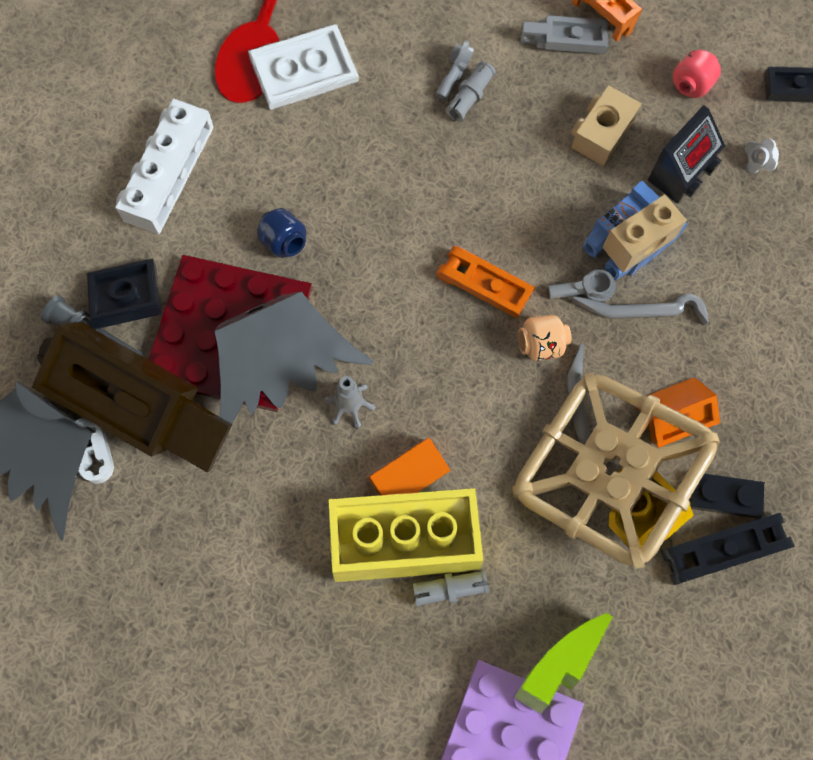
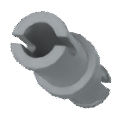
M480 61L468 80H463L459 85L458 94L450 105L446 107V113L451 119L454 120L459 115L456 121H463L472 105L478 103L483 97L482 91L496 73L490 63H487L483 69L485 61Z
M485 569L452 576V573L444 574L445 578L413 583L417 607L444 600L454 603L460 597L489 593Z

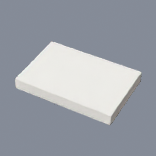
M337 24L248 51L250 61L270 110L358 82L359 79Z

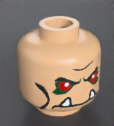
M555 314L530 317L524 322L523 327L518 330L520 350L523 355L527 354L531 360L536 362L559 358L564 355L566 345L571 343L570 328L567 324L563 325L561 319Z

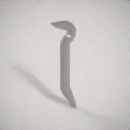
M695 294L681 295L674 303L609 305L576 296L572 299V303L606 318L676 316L684 311L685 304H690L703 325L709 322L706 306L701 298Z
M583 343L579 346L567 375L569 394L581 380ZM583 399L573 414L577 441L585 444L590 437V431Z

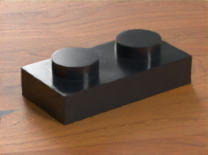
M767 67L764 72L766 101L813 102V67Z
M704 473L689 498L691 509L760 519L763 517L765 482Z

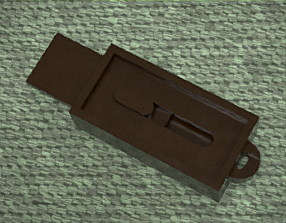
M82 322L58 324L53 337L44 339L40 345L37 360L41 366L31 388L151 457L168 450L205 472L211 471L233 424L192 402L198 387Z

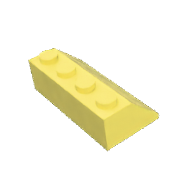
M475 488L329 499L332 573L335 582L481 570L483 552Z

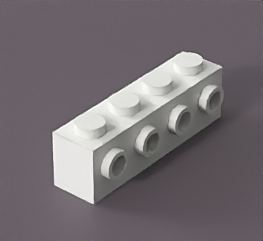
M172 99L168 109L162 111L155 134L148 138L145 145V153L140 162L133 166L131 179L126 189L122 190L117 197L116 210L123 222L158 235L160 234L214 128L209 111L176 99Z

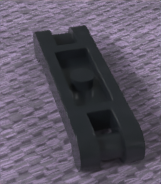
M782 514L770 515L661 550L664 561L668 560L673 574L670 577L673 585L795 547L792 538L786 536L782 526L785 523ZM768 529L773 541L768 544L762 531ZM691 553L696 567L687 569L682 555Z

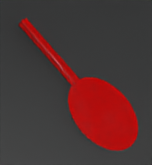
M264 0L257 21L247 22L237 27L225 39L218 52L215 63L216 83L223 97L231 102L246 103L263 94L248 51L279 42L277 33L269 25L277 0Z

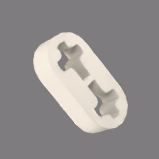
M80 418L76 422L83 427L88 426L91 430L96 431V433H93L90 438L92 446L89 447L87 445L79 473L88 482L100 484L107 481L112 476L114 470L104 429L87 419ZM92 454H95V458L99 462L104 463V466L99 468L98 475L88 471V468L93 466Z

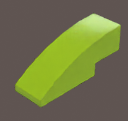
M604 613L585 622L563 637L533 668L514 698L541 714L549 706L560 684L571 690L581 680L613 616Z

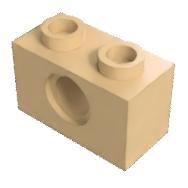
M608 85L601 96L596 94L587 108L589 114L586 119L580 117L571 132V135L575 137L571 148L604 167L635 121L642 103ZM599 123L605 124L608 127L601 126Z
M665 194L611 229L602 248L622 273H624L674 240L687 219Z

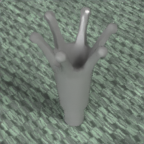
M344 376L340 379L336 394L333 397H326L324 399L326 404L336 403L337 413L334 419H332L333 424L339 423V419L344 412L352 415L355 427L359 428L361 426L358 418L359 408L365 406L370 411L375 410V405L368 403L361 393L367 389L368 386L366 384L358 387L349 376Z

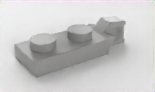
M547 15L546 19L538 20V23L523 22L520 43L537 45V48H544L546 50L606 54L608 49V21Z

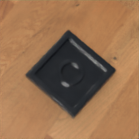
M154 259L87 273L89 317L93 329L162 315L158 276Z

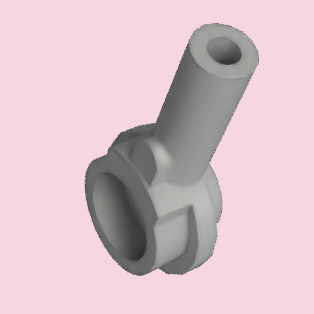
M467 40L462 45L456 43L448 59L453 65L449 74L443 77L436 92L438 98L447 100L455 81L460 79L475 50V48L468 45L469 42Z
M605 270L590 271L584 276L583 281L548 285L550 299L584 294L588 299L599 302L610 299L616 289L614 277Z

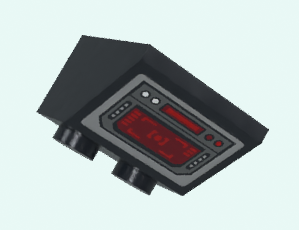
M703 105L663 148L647 180L677 204L685 195L691 198L703 183L700 178L705 173L711 176L722 162L718 157L725 144L709 108Z

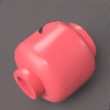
M700 49L693 50L675 67L673 71L674 85L684 96L700 98L707 94L718 81L721 75L720 64L711 52Z

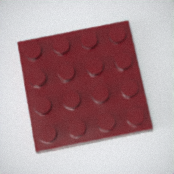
M182 254L149 360L198 387L196 394L221 399L219 355L215 336L217 326L232 317L281 295L303 292L309 301L312 283ZM260 391L257 408L278 412L279 408L269 400L263 391Z

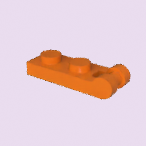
M452 246L447 254L448 261L446 264H441L436 272V276L442 281L453 284L518 319L535 287L459 246ZM459 266L468 267L465 274L457 270Z

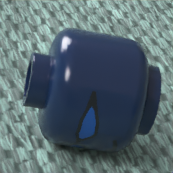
M284 208L274 209L265 213L260 219L257 228V238L274 256L279 258L292 257L302 251L305 246L306 227L289 210Z

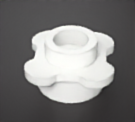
M767 138L761 143L752 141L746 144L745 153L748 154L746 168L750 173L755 174L761 169L772 171L777 167L779 153L773 139ZM760 153L763 154L762 159L759 158Z

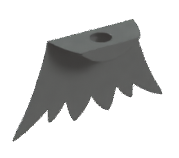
M303 292L278 296L220 323L215 329L221 383L220 417L232 424L243 402L246 403L250 414H253L260 399V391H263L276 407L281 408L286 400L289 380L308 391H316L315 365L328 372L338 373L333 358L356 364H373L374 361L341 336L313 307Z
M15 381L16 388L0 400V475L10 470L8 495L11 501L20 497L33 485V500L36 510H39L48 498L55 529L59 538L63 540L74 483L86 447L93 433L19 381Z

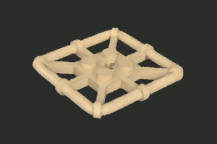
M593 372L584 374L585 378L581 379L574 386L551 424H546L543 428V437L523 466L515 485L512 487L513 495L530 510L566 530L565 534L575 540L578 537L620 563L634 566L635 569L643 568L645 563L650 561L657 553L681 511L686 512L691 503L688 500L715 456L717 446L720 444L717 433H712L702 423L661 404L660 399L653 395L647 397L609 377L599 374L594 375ZM599 389L641 409L639 416L628 433L607 422ZM589 392L597 425L586 443L582 444L563 434L562 431L585 395ZM653 416L697 437L693 440L659 449L640 440L641 435ZM555 443L578 454L567 473L531 483V480ZM699 452L675 492H671L651 481L663 461ZM620 460L619 464L623 470L620 473L614 471L611 476L607 475L608 469L605 465L609 461ZM568 486H573L589 495L578 514L573 518L535 496ZM646 491L668 503L643 546L640 547L631 512L643 492ZM600 502L621 514L630 550L625 549L586 526Z

